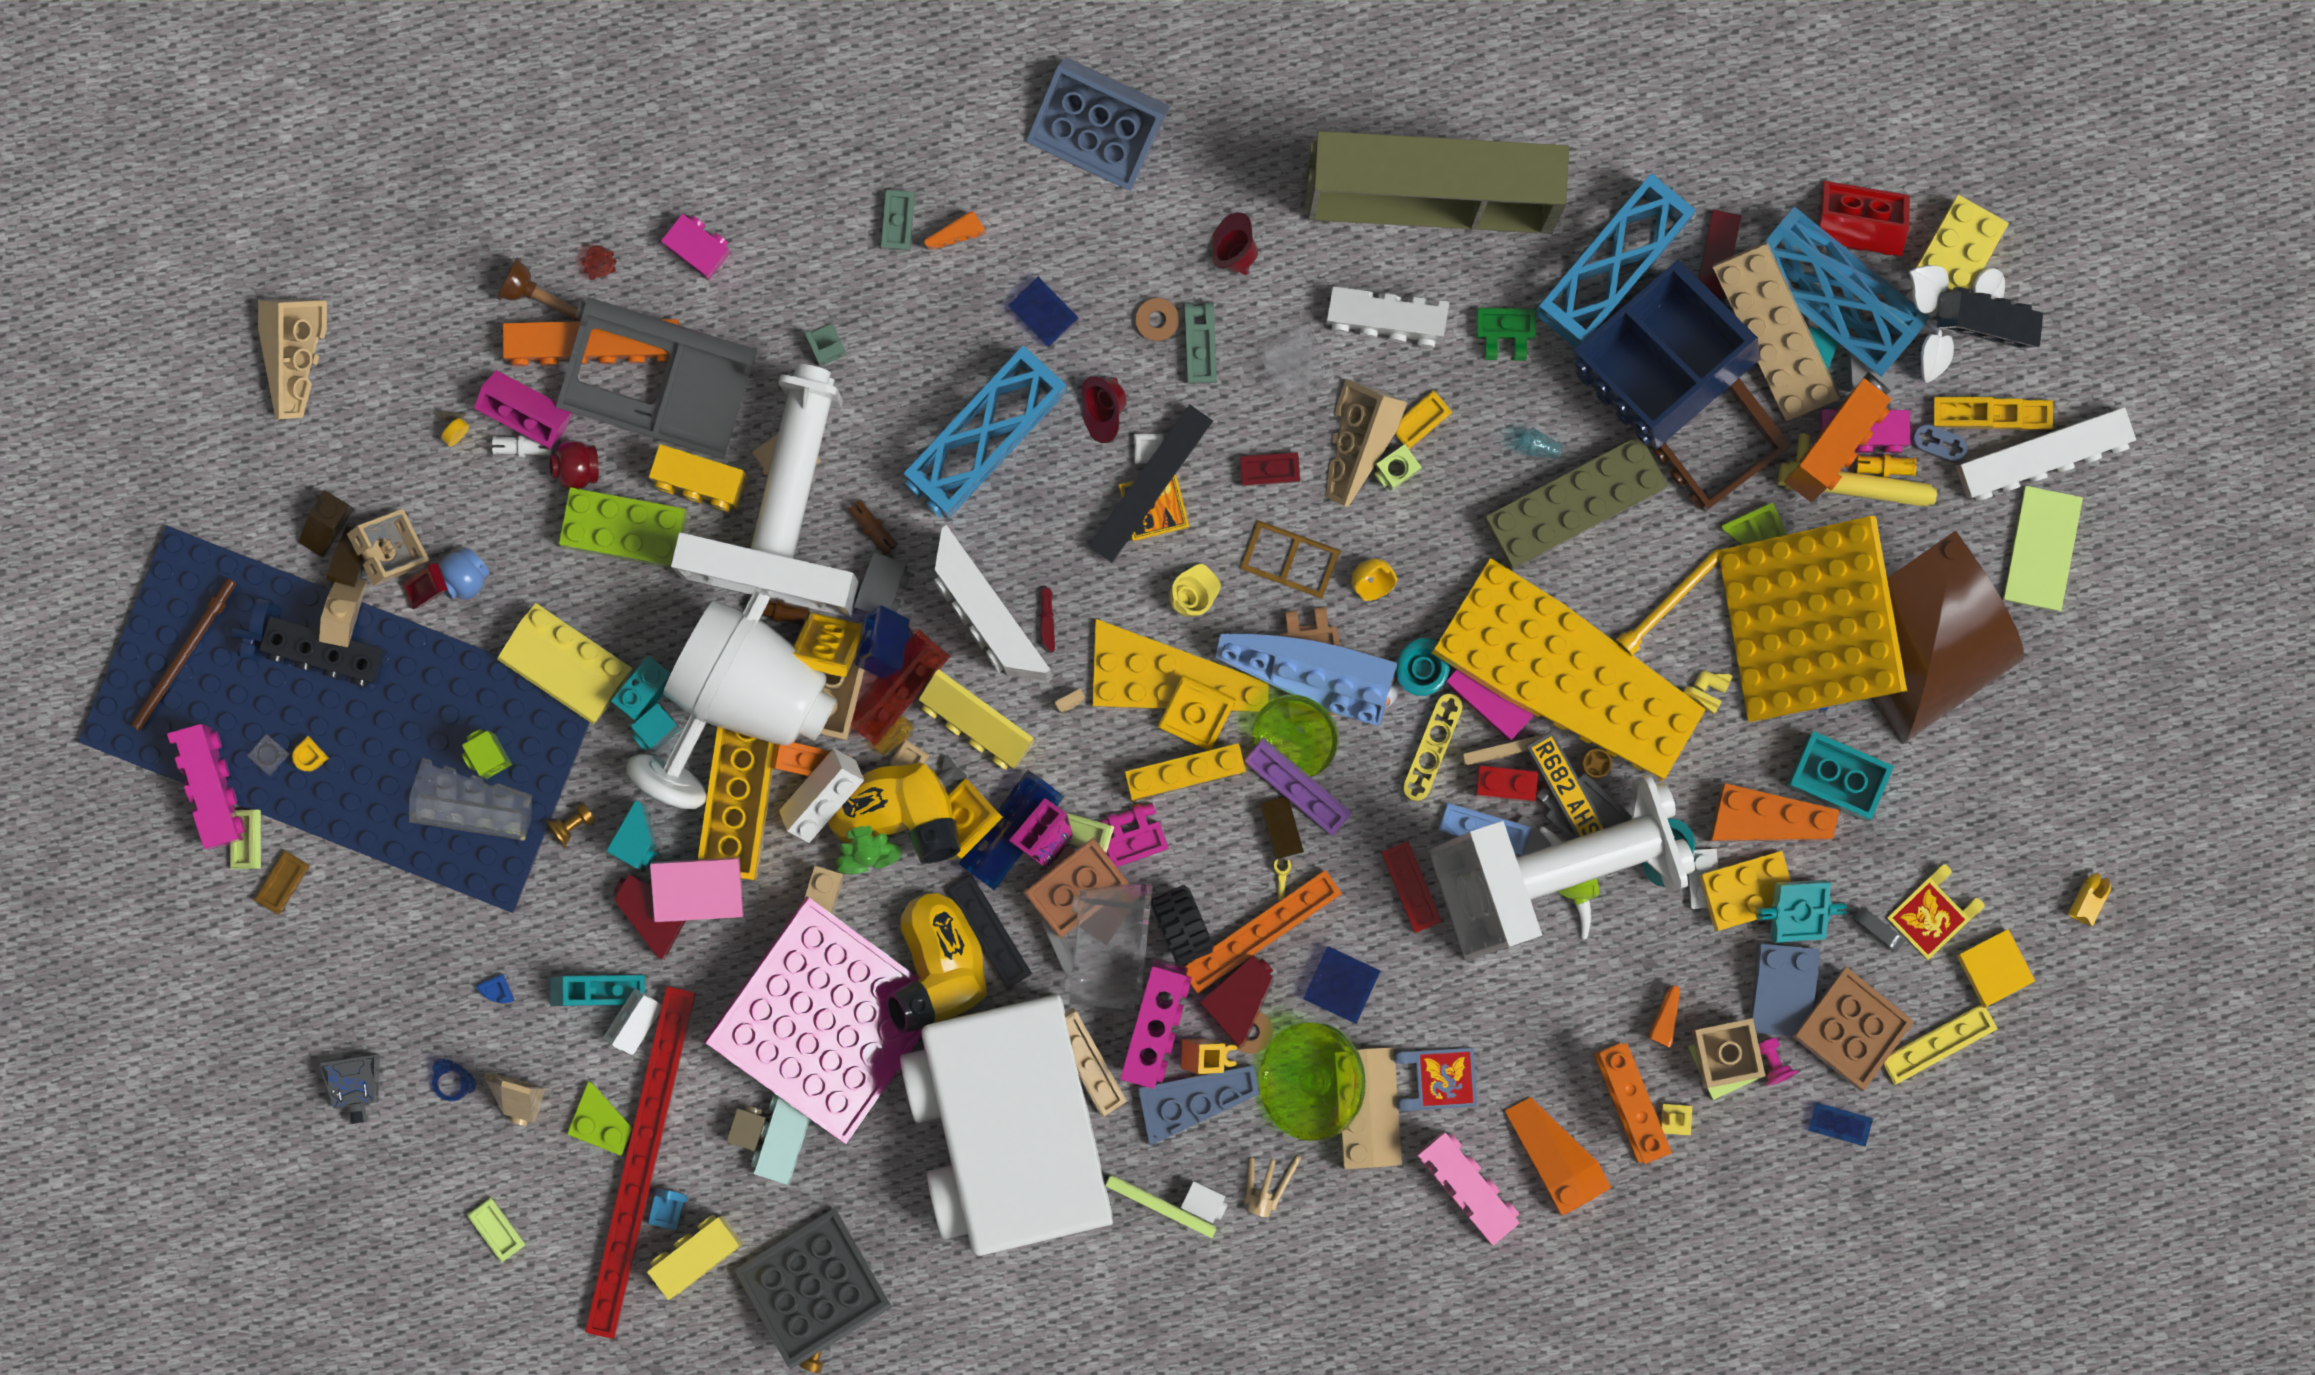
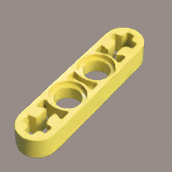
M1444 694L1439 698L1403 785L1404 794L1411 801H1421L1426 798L1436 777L1462 712V701L1455 694ZM1449 699L1454 700L1453 706L1457 707V711H1451L1447 718L1448 721H1453L1451 727L1444 721L1434 720L1436 715L1442 718L1445 708L1441 706V703H1447ZM1434 726H1442L1446 730L1447 735L1444 741L1438 743L1431 739L1430 730ZM1423 753H1431L1435 757L1436 763L1432 769L1427 770L1420 766L1419 757ZM1414 769L1422 774L1431 775L1429 781L1425 777L1423 778L1421 787L1425 789L1424 793H1418L1416 796L1411 795L1412 789L1408 788L1409 783L1414 784L1419 776L1413 774Z

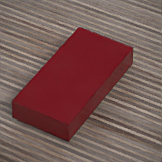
M438 563L428 565L402 583L413 610L423 607L448 590Z

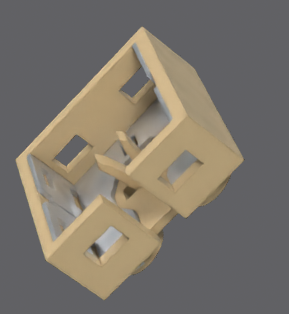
M404 509L358 525L347 534L357 555L362 554L366 561L363 567L373 586L417 570L430 561Z

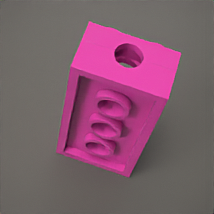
M1154 959L1120 1080L1155 1089L1156 1082H1163L1168 1061L1163 1060L1164 1053L1171 1054L1176 1033L1171 1032L1172 1025L1179 1026L1184 1005L1179 1004L1180 997L1187 998L1192 977L1187 976V967ZM1165 991L1170 993L1173 998L1165 1001L1159 997L1158 993ZM1160 1020L1163 1022L1164 1027L1160 1029L1154 1028L1150 1022ZM1151 1048L1156 1052V1055L1147 1056L1142 1050Z

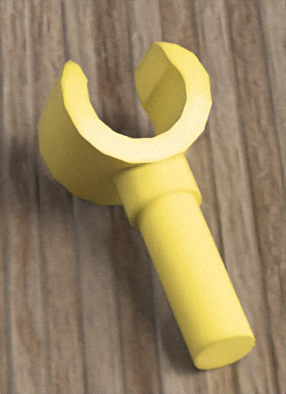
M1278 859L1274 862V872L1278 875V900L1285 898L1286 876L1291 870L1289 859L1287 862L1288 868L1285 871H1280L1277 868Z

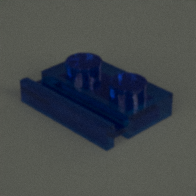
M1039 276L1008 305L1016 316L1048 348L1079 320V317Z

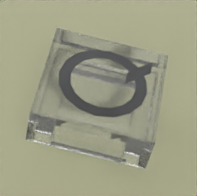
M266 734L247 756L271 776L290 753L271 736Z

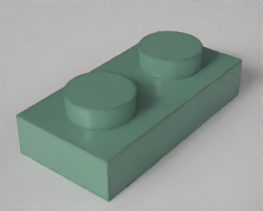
M886 190L881 249L911 250L915 192Z

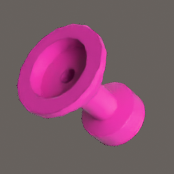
M1777 1037L1759 1044L1761 1055L1765 1054L1772 1069L1767 1075L1766 1087L1778 1084L1799 1073L1798 1070H1793L1789 1065H1782L1776 1049L1780 1046Z

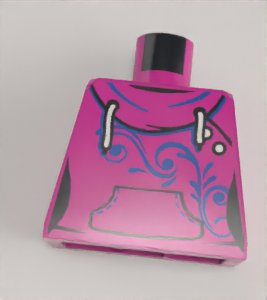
M1044 798L1009 841L1031 858L1048 867L1054 859L1058 858L1064 847L1072 839L1073 834L1068 815Z

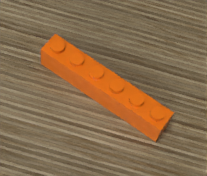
M662 319L663 321L681 326L678 319ZM580 321L503 323V358L507 362H511V366L515 367L529 366V361H540L542 366H556L558 361L570 360ZM595 328L591 330L581 365H586L587 360H598V364L611 365L616 364V359H628L629 364H643L647 358H657V363H667L669 352L653 345Z

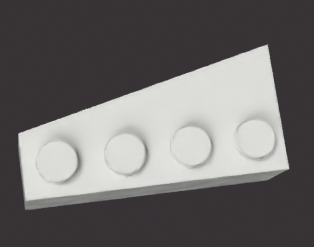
M1333 286L1326 325H1331V330L1336 332L1348 333L1349 329L1360 330V335L1365 337L1377 338L1378 334L1389 335L1390 341L1406 343V339L1418 340L1417 345L1434 348L1435 344H1441L1444 337L1450 302L1439 301V306H1433L1426 299L1417 297L1403 302L1401 297L1394 294H1379V297L1375 298L1373 297V292Z

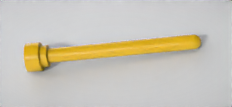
M1720 549L1713 550L1633 631L1623 632L1615 640L1616 643L1633 656L1640 649L1641 639L1720 561Z

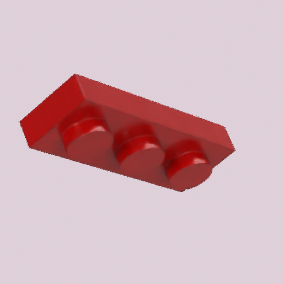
M1409 841L1382 851V857L1414 934L1441 923L1442 920Z

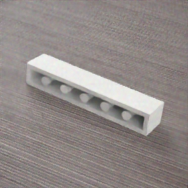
M2124 407L1955 465L1966 497H1975L1976 502L1992 497L1993 490L2003 488V491L2007 492L2021 487L2019 481L2030 478L2032 483L2047 478L2046 472L2057 468L2058 473L2075 468L2074 462L2084 459L2085 463L2099 460L2102 458L2101 453L2110 449L2113 454L2130 449L2128 443L2136 441V437Z

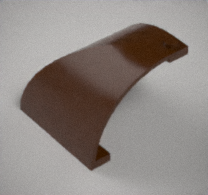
M1957 531L1945 537L1887 578L1907 691L1870 699L1902 744L2024 659V649L2019 633L2005 604Z

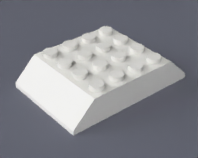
M944 526L941 529L935 565L937 578L934 580L938 590L947 602L953 599L954 602L951 604L956 615L964 626L968 623L971 624L968 628L972 637L981 649L984 647L988 648L986 651L987 656L998 673L1004 670L1007 676L1049 682L1052 679L1050 668L948 526Z

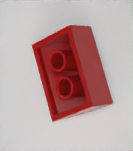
M1824 180L1817 219L1819 227L1844 247H1850L1855 250L1874 251L1884 255L1902 256L1909 232L1910 195Z

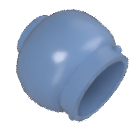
M462 547L458 552L447 554L438 564L448 588L444 594L450 599L455 597L465 600L473 598L481 591L484 579L490 574L485 563L466 547Z

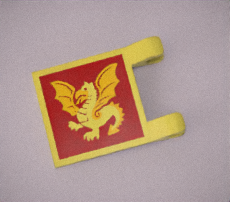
M1942 864L1925 882L1887 917L1927 960L1985 906L1980 899L1974 898L1961 910L1939 888L1938 885L1952 873L1951 869L1945 864Z

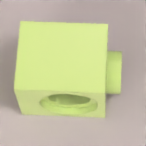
M1404 444L1376 464L1375 468L1378 471L1374 475L1383 488L1389 486L1391 490H1394L1420 472L1422 467L1406 444ZM1392 462H1399L1404 467V473L1401 476H1393L1388 471V465Z

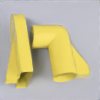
M1701 671L1693 687H1685L1683 693L1715 715L1722 701L1706 694L1705 691L1709 686L1725 693L1733 676L1730 674H1713L1709 671Z

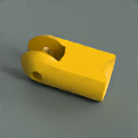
M2092 873L2087 876L2068 915L2085 925L2093 927L2111 891L2110 880L2108 878L2101 880L2099 873Z

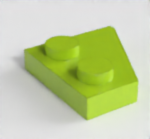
M1770 503L1722 525L1723 530L1742 545L1788 535L1774 503Z
M588 1082L567 1135L623 1156L633 1127L597 1089L594 1083Z

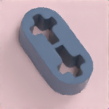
M1922 425L1915 430L1912 438L1913 444L1918 450L1949 462H1957L1967 453L1968 447L1964 438L1932 425ZM1926 431L1931 432L1930 437L1938 440V444L1929 442L1926 446L1922 445L1923 440L1919 438V434H1924ZM1954 441L1958 442L1957 447L1961 449V453H1955L1953 456L1949 455L1950 450L1941 446L1942 443L1951 445Z

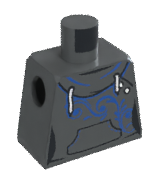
M379 1055L320 1063V1069L333 1108L347 1107L350 1124L367 1122L365 1104L378 1103Z

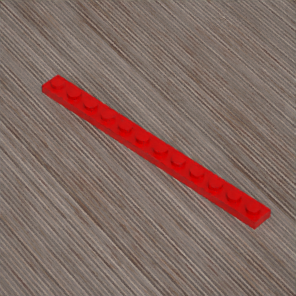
M666 986L585 1333L615 1339L694 1005L696 996L694 992Z

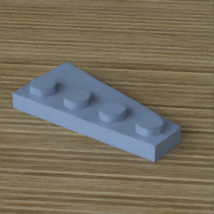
M1254 1065L1227 1070L1224 1073H1212L1156 1084L1155 1089L1148 1087L1138 1088L1150 1146L1259 1095Z

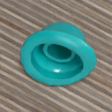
M1419 638L1410 642L1401 651L1397 660L1396 674L1398 682L1405 691L1415 696H1427L1437 692L1445 684L1449 675L1450 664L1432 654L1438 643L1431 638Z

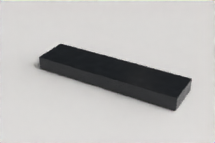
M970 874L947 888L953 901L963 912L978 942L1006 988L1009 989L1032 975V972L973 875Z

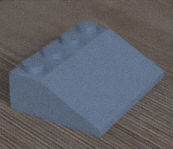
M1065 57L1055 71L1026 142L1131 191L1170 106Z

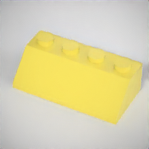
M537 603L520 621L497 660L593 725L628 681L632 671L630 666Z
M939 669L935 672L919 698V701L924 704L921 710L934 719L937 715L941 716L947 721L944 725L947 729L957 736L963 732L971 738L968 744L981 753L985 749L994 755L992 761L1004 770L1008 767L1015 769L1035 742L1032 736Z

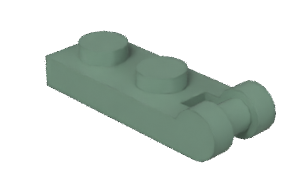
M1205 302V305L1194 306L1193 303H1185L1188 384L1217 383L1214 302ZM1194 317H1205L1206 324L1194 325Z

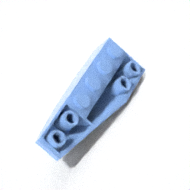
M1221 634L1215 657L1322 710L1380 726L1397 666L1396 662L1341 646L1313 640L1258 634Z

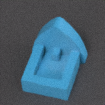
M654 1188L653 1195L655 1196L648 1224L677 1231L684 1202L688 1201L689 1196L674 1190Z

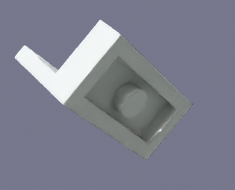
M634 988L603 1038L619 1050H624L633 1055L660 1014L662 1004Z

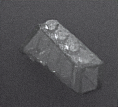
M422 758L410 793L409 822L524 841L526 840L531 823L532 795L498 783L494 786L485 784L481 777L472 775L468 778L456 774V769L445 765L442 769L433 766L431 760Z

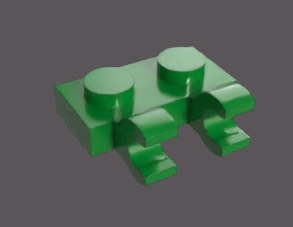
M1478 308L1477 339H1485V360L1497 361L1498 339H1513L1514 361H1526L1527 340H1535L1536 309Z

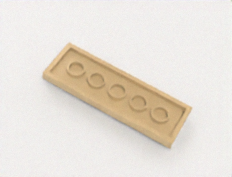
M1766 241L1714 264L1713 269L1735 315L1758 337L1760 353L1758 363L1786 422L1839 400L1840 394L1768 242Z

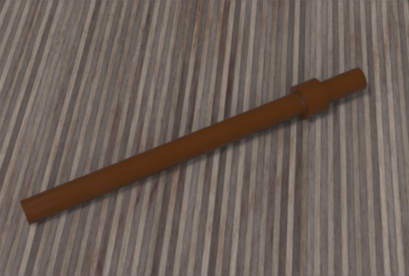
M227 577L215 597L211 596L206 604L207 609L131 722V726L139 731L142 729L216 615H221L227 606L225 602L236 587V582Z

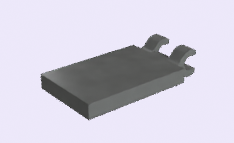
M1582 773L1578 779L1606 828L1632 820V816L1587 774ZM1541 787L1536 793V798L1550 809L1544 817L1569 840L1575 839L1576 836L1554 796L1545 787Z

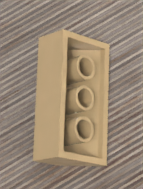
M1394 1047L1336 1051L1343 1169L1402 1165Z

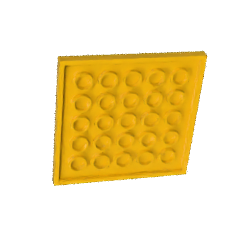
M1867 516L1719 550L1721 553V571L1748 722L1761 721L1907 691L1876 516Z

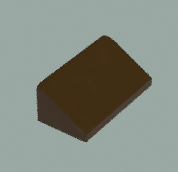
M1281 797L1260 803L1275 859L1303 853L1304 850L1289 799Z

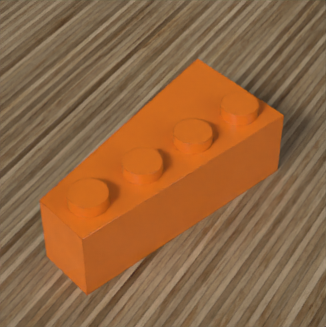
M1863 378L1833 415L1834 419L1818 435V441L1800 459L1799 463L1801 464L1788 475L1784 483L1811 503L1827 488L1832 491L1842 478L1838 474L1843 466L1848 469L1858 456L1854 452L1859 444L1864 446L1874 434L1870 430L1875 422L1880 424L1890 412L1886 407L1892 398Z
M1724 783L1720 788L1708 842L1831 840L1834 838L1840 810Z

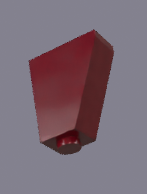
M629 874L626 879L621 877L613 892L617 894L615 902L655 955L665 960L686 920L655 922L652 886Z
M1254 956L1249 958L1200 1002L1240 1049L1245 1046L1274 982L1273 977L1270 975L1274 970L1263 958L1258 961Z

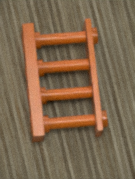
M1619 1043L1594 1053L1593 1055L1637 1162L1647 1164L1672 1154L1628 1044Z

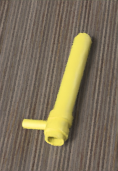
M1799 434L1796 461L1789 460L1788 463L1781 462L1778 485L1784 486V489L1794 490L1784 481L1801 464L1799 463L1800 459L1809 450V434ZM1839 471L1838 474L1842 478L1832 491L1828 488L1824 491L1928 507L1929 504L1934 505L1937 497V488L1932 487V484Z

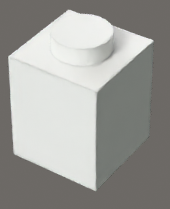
M1193 1181L1181 1205V1209L1213 1223L1215 1218L1221 1220L1228 1204L1223 1202L1225 1199L1224 1195Z

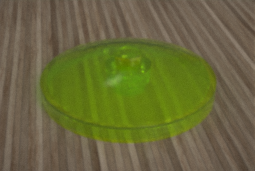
M1321 1022L1298 1023L1282 1030L1268 1045L1259 1071L1260 1094L1268 1115L1286 1134L1306 1141L1332 1138L1342 1133L1352 1124L1364 1100L1366 1080L1362 1059L1352 1041L1339 1029Z

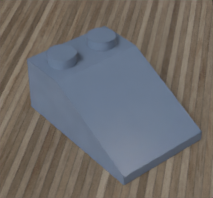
M1770 944L1757 945L1751 1018L1754 1020L1756 1033L1793 1036L1814 1007L1820 949Z

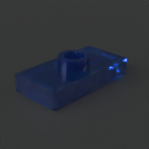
M1815 1102L1808 1131L1866 1147L1873 1118Z

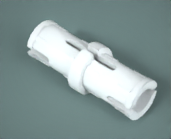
M520 434L519 437L493 436L492 445H504L492 447L493 455L519 454V457H526V454L552 455V448L541 447L544 445L523 434Z

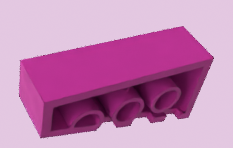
M199 724L168 733L167 736L170 744L176 742L179 752H177L175 757L177 767L188 779L184 781L186 795L190 803H195L197 807L192 809V814L203 848L211 850L243 841L241 833L245 832V826L242 817L236 816L234 805L237 804V797L233 787H228L226 777L230 776L226 760H221L218 749L222 748L218 732H213L211 727Z

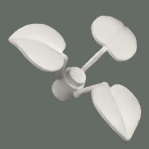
M1925 265L1910 270L1909 274L1913 290L1909 291L1906 297L1915 304L1919 312L1926 313L1930 317L1935 316L1939 311L1940 293H1945L1948 288L1949 280L1946 270L1935 265ZM1987 268L1980 272L1973 285V294H1991V299L1993 300L1995 298H2003L2005 293L2003 273L1995 268ZM1928 319L1925 324L1935 334L1928 335L1922 346L1921 373L1924 383H1929L1940 376L1950 365L1954 353L1952 338L1949 335H1942L1941 329L1937 328Z

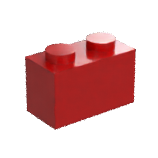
M1479 766L1475 797L1533 803L1536 801L1538 772Z

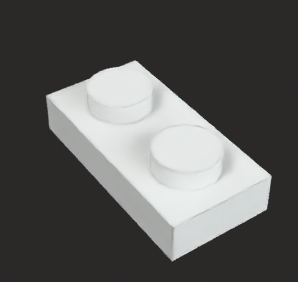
M1717 848L1695 850L1693 853L1695 870L1688 874L1691 909L1708 908L1699 875L1718 869Z

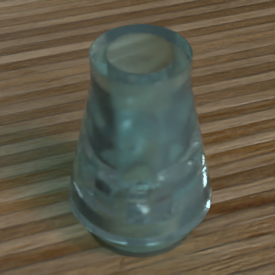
M1524 428L1520 435L1517 449L1522 451L1523 455L1558 460L1562 452L1563 443L1555 441L1535 428H1531V430Z

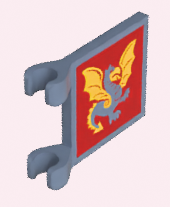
M1474 1048L1396 1052L1394 1054L1395 1064L1416 1063L1418 1098L1399 1099L1397 1101L1398 1111L1477 1107Z

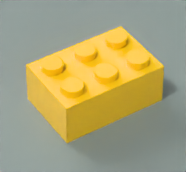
M660 444L649 478L655 484L654 487L658 491L674 495V492L678 491L682 493V496H685L686 500L699 504L704 499L710 501L713 508L729 513L730 508L738 510L748 476L744 470Z

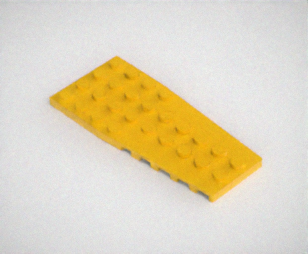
M1492 558L1489 559L1432 651V654L1505 700L1537 717L1542 715L1553 721L1552 725L1562 730L1568 729L1580 736L1579 739L1588 744L1593 742L1606 749V753L1613 757L1619 756L1632 763V767L1639 771L1642 769L1657 776V780L1660 782L1669 774L1705 712L1704 707L1638 658L1631 656L1627 650L1572 609Z

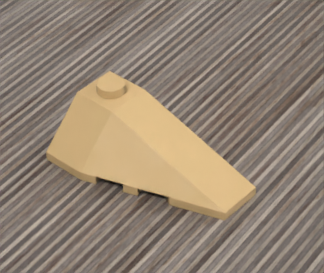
M258 300V331L275 419L303 418L312 386L308 379L311 364L317 365L319 355L314 354L318 338L324 339L327 331V300Z

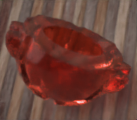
M599 245L588 249L586 258L581 263L585 266L584 273L590 274V280L603 278L616 272L614 265L617 263V260L613 258L614 252L608 251Z

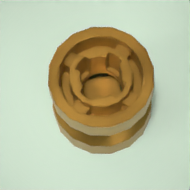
M1602 749L1589 751L1581 760L1582 772L1591 779L1604 777L1612 767L1610 755Z

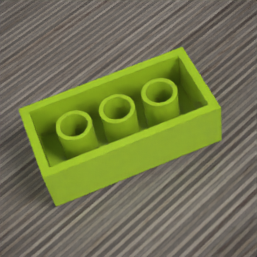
M570 488L559 545L564 549L671 568L679 532L684 533L688 512L685 508Z

